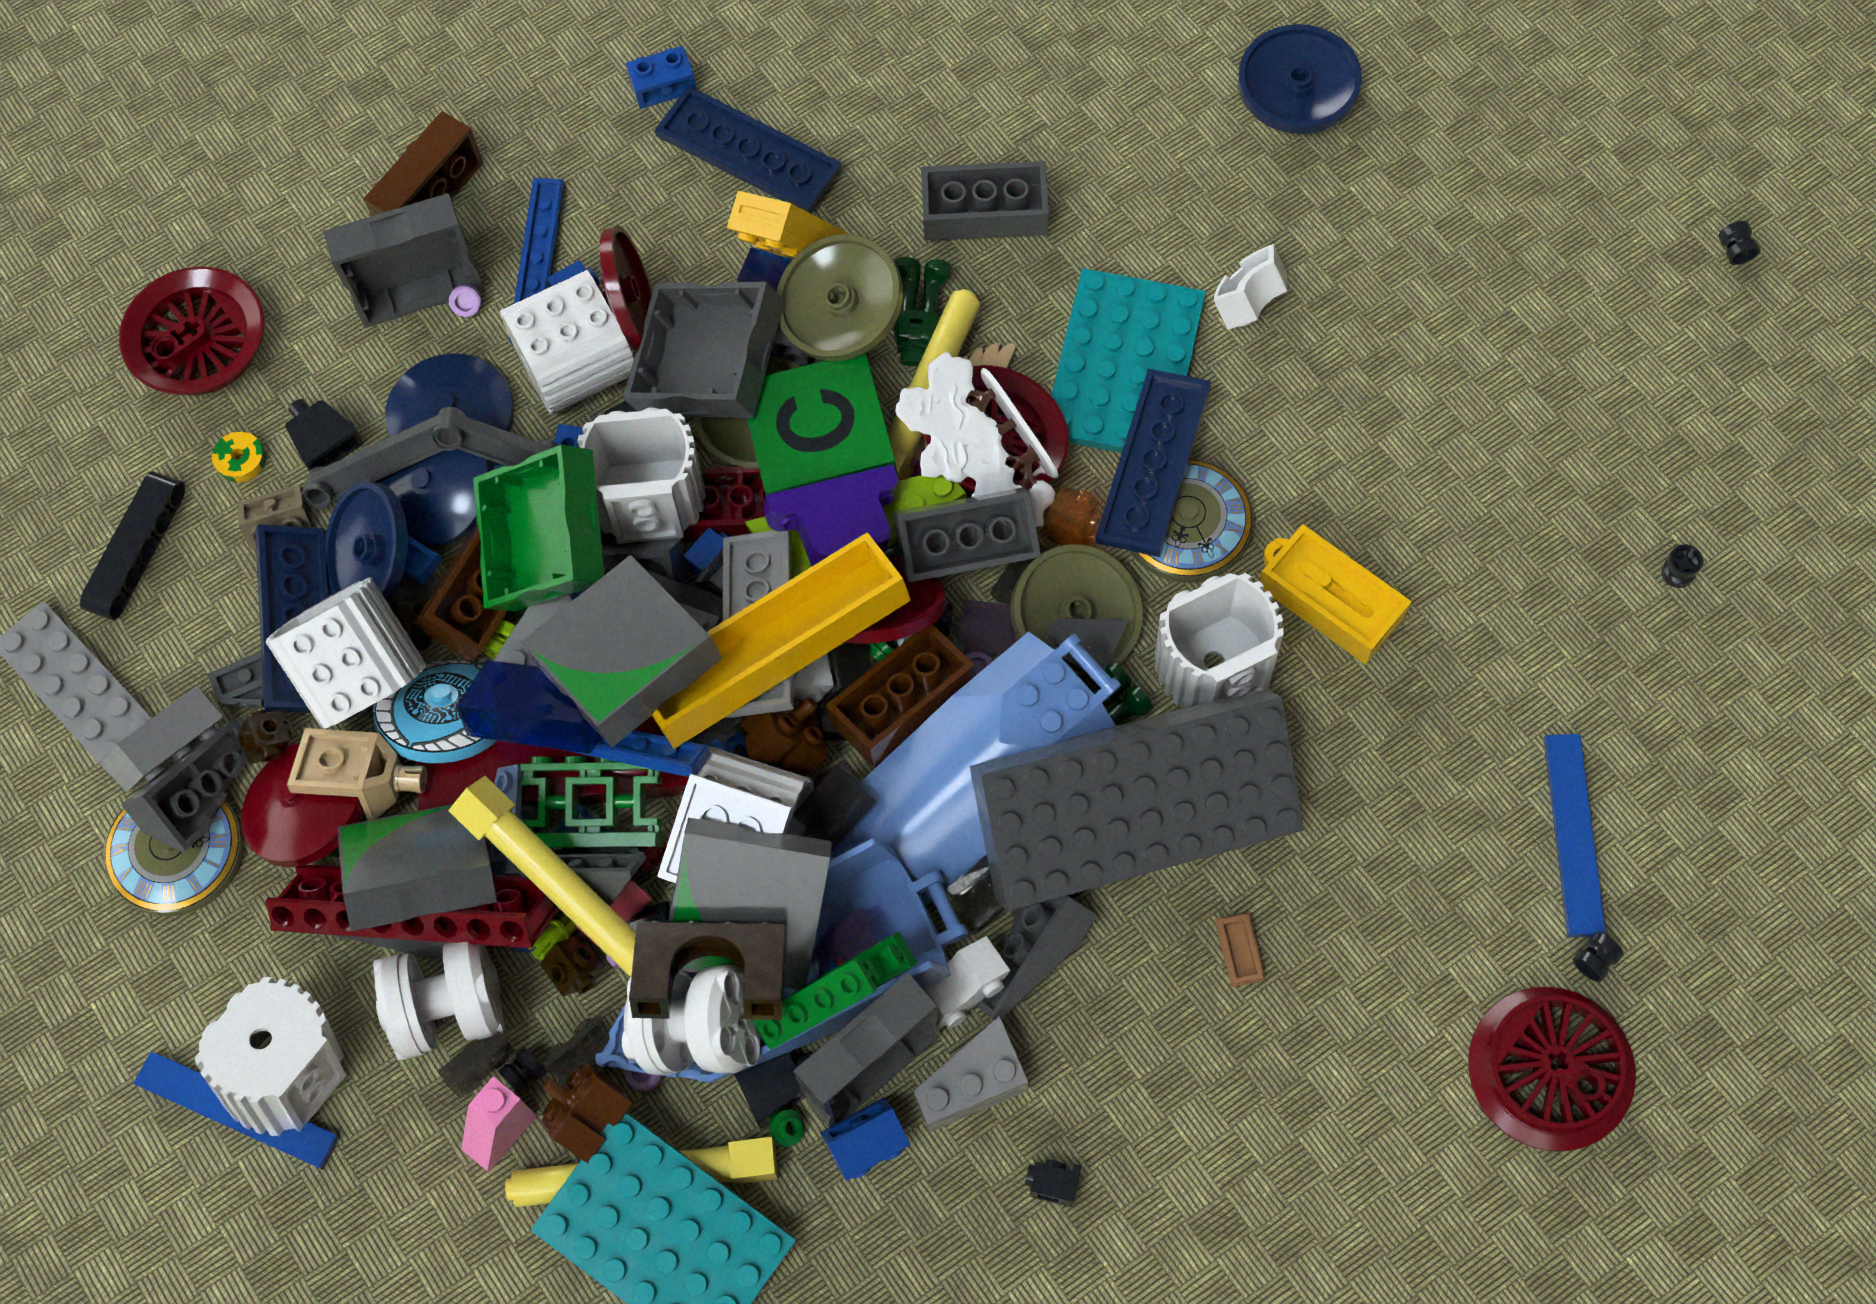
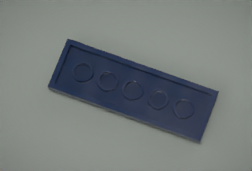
M687 86L655 129L656 137L781 201L791 203L809 213L813 211L842 171L841 162L690 86Z
M1153 369L1147 370L1096 533V544L1161 557L1210 394L1211 381Z
M258 524L255 529L264 710L266 712L279 710V712L311 713L266 644V639L303 611L328 598L324 529Z

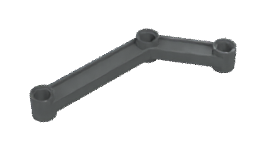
M446 407L441 409L437 416L326 467L312 468L308 473L301 498L304 504L312 509H325L331 501L341 497L354 484L359 482H375L443 450L452 451L458 449L505 466H514L523 462L529 456L558 445L548 440L537 442L467 418L460 409Z

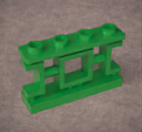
M582 756L565 757V763H552V757H531V764H521V771H524L522 785L538 786V820L521 821L549 848L664 847V833H661L662 819L645 818L646 784H663L661 771L599 758V763H586V757ZM604 771H648V776H633V794L619 795V778L604 777ZM537 772H580V777H566L565 795H551V778H537ZM578 785H606V819H578ZM618 808H633V825L648 826V832L604 833V826H618ZM551 809H565V826L579 827V833H537V827H551Z
M898 931L807 983V986L802 990L797 989L792 992L788 998L783 1000L782 1020L752 1021L767 1047L772 1050L874 993L877 990V986L908 970L918 962Z

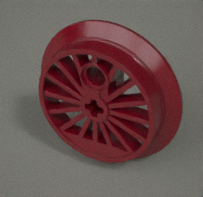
M213 267L179 269L152 281L132 300L120 325L119 346L121 355L130 372L139 381L154 390L174 395L212 393L233 383L251 364L262 341L264 313L253 289L233 273ZM195 299H201L198 316L196 315L193 301ZM214 300L216 304L211 310L212 302ZM185 303L188 317L184 318L176 306ZM171 311L179 322L176 324L163 318V316ZM156 325L166 329V331L153 330ZM226 347L242 349L239 353H236ZM214 353L224 358H227L232 362L226 367H224V365L220 362V360L215 356ZM205 355L210 358L219 369V372L211 376L209 375ZM155 358L156 361L150 364L149 360ZM199 364L202 379L194 380L197 365ZM185 369L183 379L177 380V378Z
M992 365L973 366L972 385L974 389L982 392L988 391L981 377L982 368H986L1003 388L1035 437L1039 438L1040 444L1059 473L1068 453L1069 437L1064 416L1051 395L1038 383L1014 370ZM974 396L966 398L970 399L971 403L978 400ZM990 399L987 405L989 407V418L995 420L997 424H1004L1008 418L995 399ZM985 409L984 413L988 417L987 411ZM1015 428L1002 435L1001 445L1008 454L1021 457L1027 452L1028 447L1017 431H1015ZM924 434L928 446L931 443V436ZM1007 460L1006 464L1013 466L1016 464V460ZM1037 460L1033 461V479L1049 484L1054 478L1044 471ZM1020 465L1014 472V478L1017 480L1014 484L1017 486L1021 484L1025 474L1021 472V466L1024 467V465ZM967 476L959 483L965 491L972 494L975 492L976 481L973 478ZM1030 480L1025 486L1027 490H1030L1033 486Z
M1534 987L1506 996L1491 1007L1483 1016L1475 1029L1469 1047V1079L1482 1110L1506 1135L1535 1149L1555 1152L1572 1151L1600 1141L1610 1134L1623 1120L1633 1099L1636 1068L1633 1053L1624 1032L1611 1015L1589 998L1570 990L1555 987ZM1550 1007L1562 1008L1557 1037L1555 1036ZM1539 1010L1545 1036L1533 1019ZM1573 1011L1584 1018L1565 1043L1570 1013ZM1590 1022L1601 1032V1034L1572 1051L1570 1050ZM1525 1029L1528 1030L1534 1041L1523 1033ZM1605 1040L1612 1052L1579 1056ZM1518 1042L1527 1050L1513 1047V1045ZM1506 1056L1528 1061L1526 1063L1500 1065ZM1554 1059L1559 1062L1556 1071L1550 1068ZM1614 1062L1615 1074L1593 1069L1588 1065ZM1533 1071L1532 1074L1506 1089L1499 1075ZM1538 1079V1083L1521 1106L1510 1097L1511 1094ZM1578 1080L1589 1082L1593 1088V1095L1582 1093L1578 1087ZM1606 1083L1614 1085L1610 1096L1604 1092ZM1546 1085L1541 1117L1538 1118L1528 1113L1527 1110ZM1555 1092H1557L1563 1123L1549 1121ZM1596 1100L1604 1105L1597 1114H1595L1590 1106ZM1569 1102L1578 1106L1586 1118L1585 1120L1573 1122Z

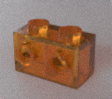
M1062 484L1048 510L1047 540L1060 546L1089 545L1093 547L1096 542L1097 526L1101 519V515L1098 514L1099 500H1096L1087 491H1076Z

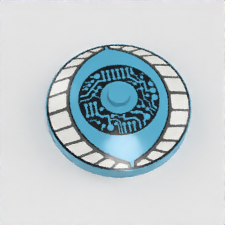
M441 659L425 662L426 667L423 668L424 670L418 673L419 675L412 679L410 683L374 704L373 712L377 733L385 739L398 755L424 763L454 762L481 753L501 738L512 718L511 694L506 682L492 669L476 662L461 659Z

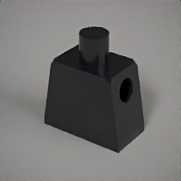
M298 399L289 406L288 411L294 418L285 424V428L308 471L315 467H326L364 445L356 428L325 401L319 400L309 407L304 399Z
M812 1051L793 1060L787 1052L734 1074L760 1129L769 1125L776 1113L781 1110H789L804 1099L794 1070L813 1054Z

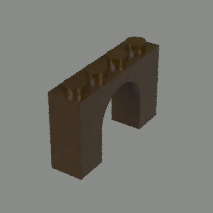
M663 921L637 922L629 992L632 1018L670 1019L673 982L678 972L695 959L717 956L734 962L744 973L743 1008L745 1020H782L786 961L785 924H775L772 922L745 924L732 921L724 923H701L698 921L686 923H665Z

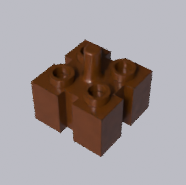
M793 697V710L739 717L742 729L749 732L744 738L749 759L771 766L775 763L780 766V769L806 776L828 755L823 733L817 728L819 726L816 711L817 703L810 697L805 700Z
M585 1062L581 1068H575L565 1082L568 1089L552 1078L545 1082L543 1091L553 1098L544 1108V1117L541 1121L549 1130L548 1132L554 1141L588 1164L590 1158L606 1140L600 1133L608 1123L612 1126L618 1124L633 1103L617 1083Z

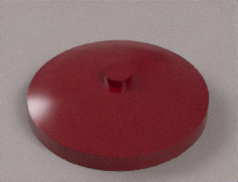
M617 225L604 229L600 236V267L604 285L602 293L626 340L638 352L643 338L644 322L652 297V290L645 267L634 242L627 231Z
M895 568L904 580L911 601L850 638L846 643H882L905 638L923 631L934 624L945 611L946 597L944 586L936 577L908 582L904 578L903 569Z
M300 742L282 750L283 755L269 761L260 770L247 791L241 813L242 832L248 846L267 862L281 867L307 865L331 853L339 846L337 826L357 823L364 811L358 797L290 793L287 783Z

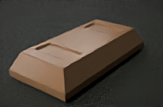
M1249 912L1214 919L1231 987L1265 981L1266 978Z

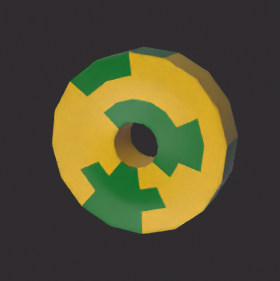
M242 431L233 432L222 437L212 452V463L220 476L227 481L236 483L246 482L256 477L262 471L266 462V451L258 438L251 433ZM243 454L242 458L235 460L238 455Z

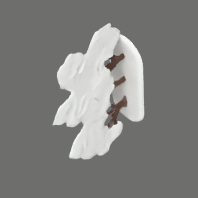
M944 352L928 365L929 388L927 390L921 387L902 389L900 401L896 404L895 409L897 416L910 431H919L931 436V443L921 452V476L936 478L939 475H943L946 480L960 483L967 476L971 477L976 481L975 492L972 494V497L1025 488L1026 483L1030 480L1033 485L1029 491L1036 527H1042L1044 525L1043 511L1054 502L1055 492L1048 483L1033 479L1032 463L1037 460L1044 471L1053 478H1058L1059 476L1056 467L993 375L986 368H982L981 377L988 391L975 390L972 385L973 366L970 360L961 357L953 358L950 353ZM969 396H974L978 399L971 404L966 402V398ZM992 398L995 399L1008 418V421L1002 425L997 424L995 420L987 417L984 413ZM1015 428L1028 447L1027 452L1021 457L1008 454L1001 445L1002 435ZM1007 460H1016V464L1013 466L1006 464ZM1020 465H1024L1021 472L1025 475L1021 484L1017 486L1013 482L1014 472Z

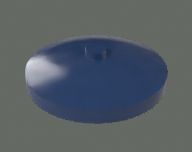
M1303 24L1277 27L1256 38L1244 52L1238 73L1239 93L1250 113L1269 127L1296 134L1323 131L1342 121L1355 106L1362 83L1360 63L1351 47L1339 36L1328 30Z
M457 353L430 357L411 367L399 378L392 388L385 408L386 427L390 437L396 435L404 427L415 421L437 416L439 411L446 407L460 409L467 418L508 432L511 431L514 420L513 397L507 382L500 372L480 358Z
M430 418L415 421L404 427L398 433L406 429H409L417 424H420ZM458 449L452 451L443 450L374 483L388 486L398 497L406 518L407 534L428 548H437L453 544L473 530L477 523L473 478L490 472L494 468L493 462Z
M359 482L351 486L337 502L331 515L325 538L327 584L331 595L368 577L373 579L387 603L395 594L406 563L408 534L402 505L396 494L388 486L374 482Z

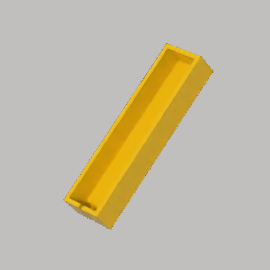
M865 533L707 631L719 650L722 659L684 690L663 702L652 714V717L673 749L677 748L911 601L902 576L869 533Z

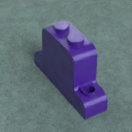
M892 464L765 496L763 513L771 529L779 532L796 530L799 533L811 566H814L867 532L885 554L891 529L882 507L891 504L895 500L894 494L898 476Z

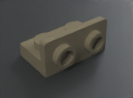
M300 484L237 503L238 524L250 549L256 548L255 529L258 524L312 528L306 513V505L301 498L303 490Z

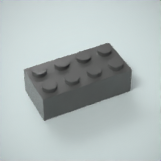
M1046 161L921 167L924 240L1048 235L1049 208Z
M1023 487L892 512L903 575L908 582L1041 557L1030 491Z

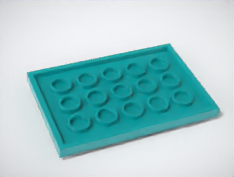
M1082 268L1051 397L1057 403L1064 416L1069 443L1122 453L1147 370L1153 369L1188 376L1206 291Z
M628 1112L624 1114L615 1126L609 1123L605 1126L600 1135L606 1140L590 1158L588 1164L581 1159L530 1229L534 1234L627 1304H752L797 1240Z

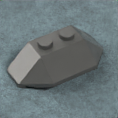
M587 847L552 850L609 906H612L646 859L645 853L634 847ZM514 864L505 872L506 876L527 877Z

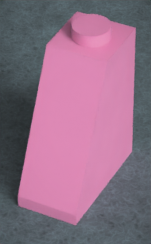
M493 1076L468 1105L461 1150L487 1172H490L537 1116L518 1096Z

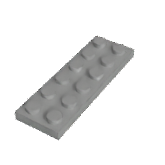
M774 530L723 538V621L792 579V536L789 530L783 532ZM793 675L725 718L793 710Z
M43 601L0 636V655L112 777L100 761L118 742L149 721L151 716Z

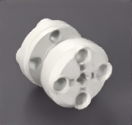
M469 942L445 943L443 946L445 973L424 978L420 965L412 953H400L373 961L378 1019L399 1061L425 1055L426 1052L435 1050V1020L455 1015L460 1030L467 1041L481 1040L505 1033L499 978L485 945L470 944Z
M715 965L704 968L695 975L693 980L686 972L680 970L673 982L670 1019L632 1018L629 1002L630 977L627 985L628 997L624 1011L622 1048L625 1056L628 1059H635L646 1073L651 1075H672L687 1070L694 1061L701 1069L708 1072L737 1073L746 1066H755L758 1063L761 1035L753 1021L745 1020L744 973L739 966Z

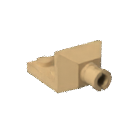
M305 728L287 786L290 793L358 797L367 820L377 819L397 801L399 792L424 793L426 788L421 785H427L428 772L426 766H404L401 764L397 753L377 732Z

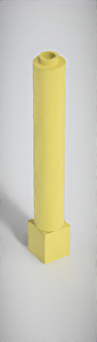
M961 289L951 293L909 388L921 387L926 390L929 388L928 365L944 352L950 353L953 358L958 357L980 308V302L973 292ZM896 414L888 432V437L896 463L898 481L908 479L912 471L910 462L923 433L910 431Z
M483 776L467 787L448 811L478 840L486 837L631 977L636 931L511 811L515 804L486 776Z
M772 1137L728 1142L726 1146L680 1151L721 1183L734 1182L737 1185L778 1180L776 1146ZM578 1163L512 1171L511 1178L506 1179L505 1182L507 1200H513L515 1207L549 1204Z

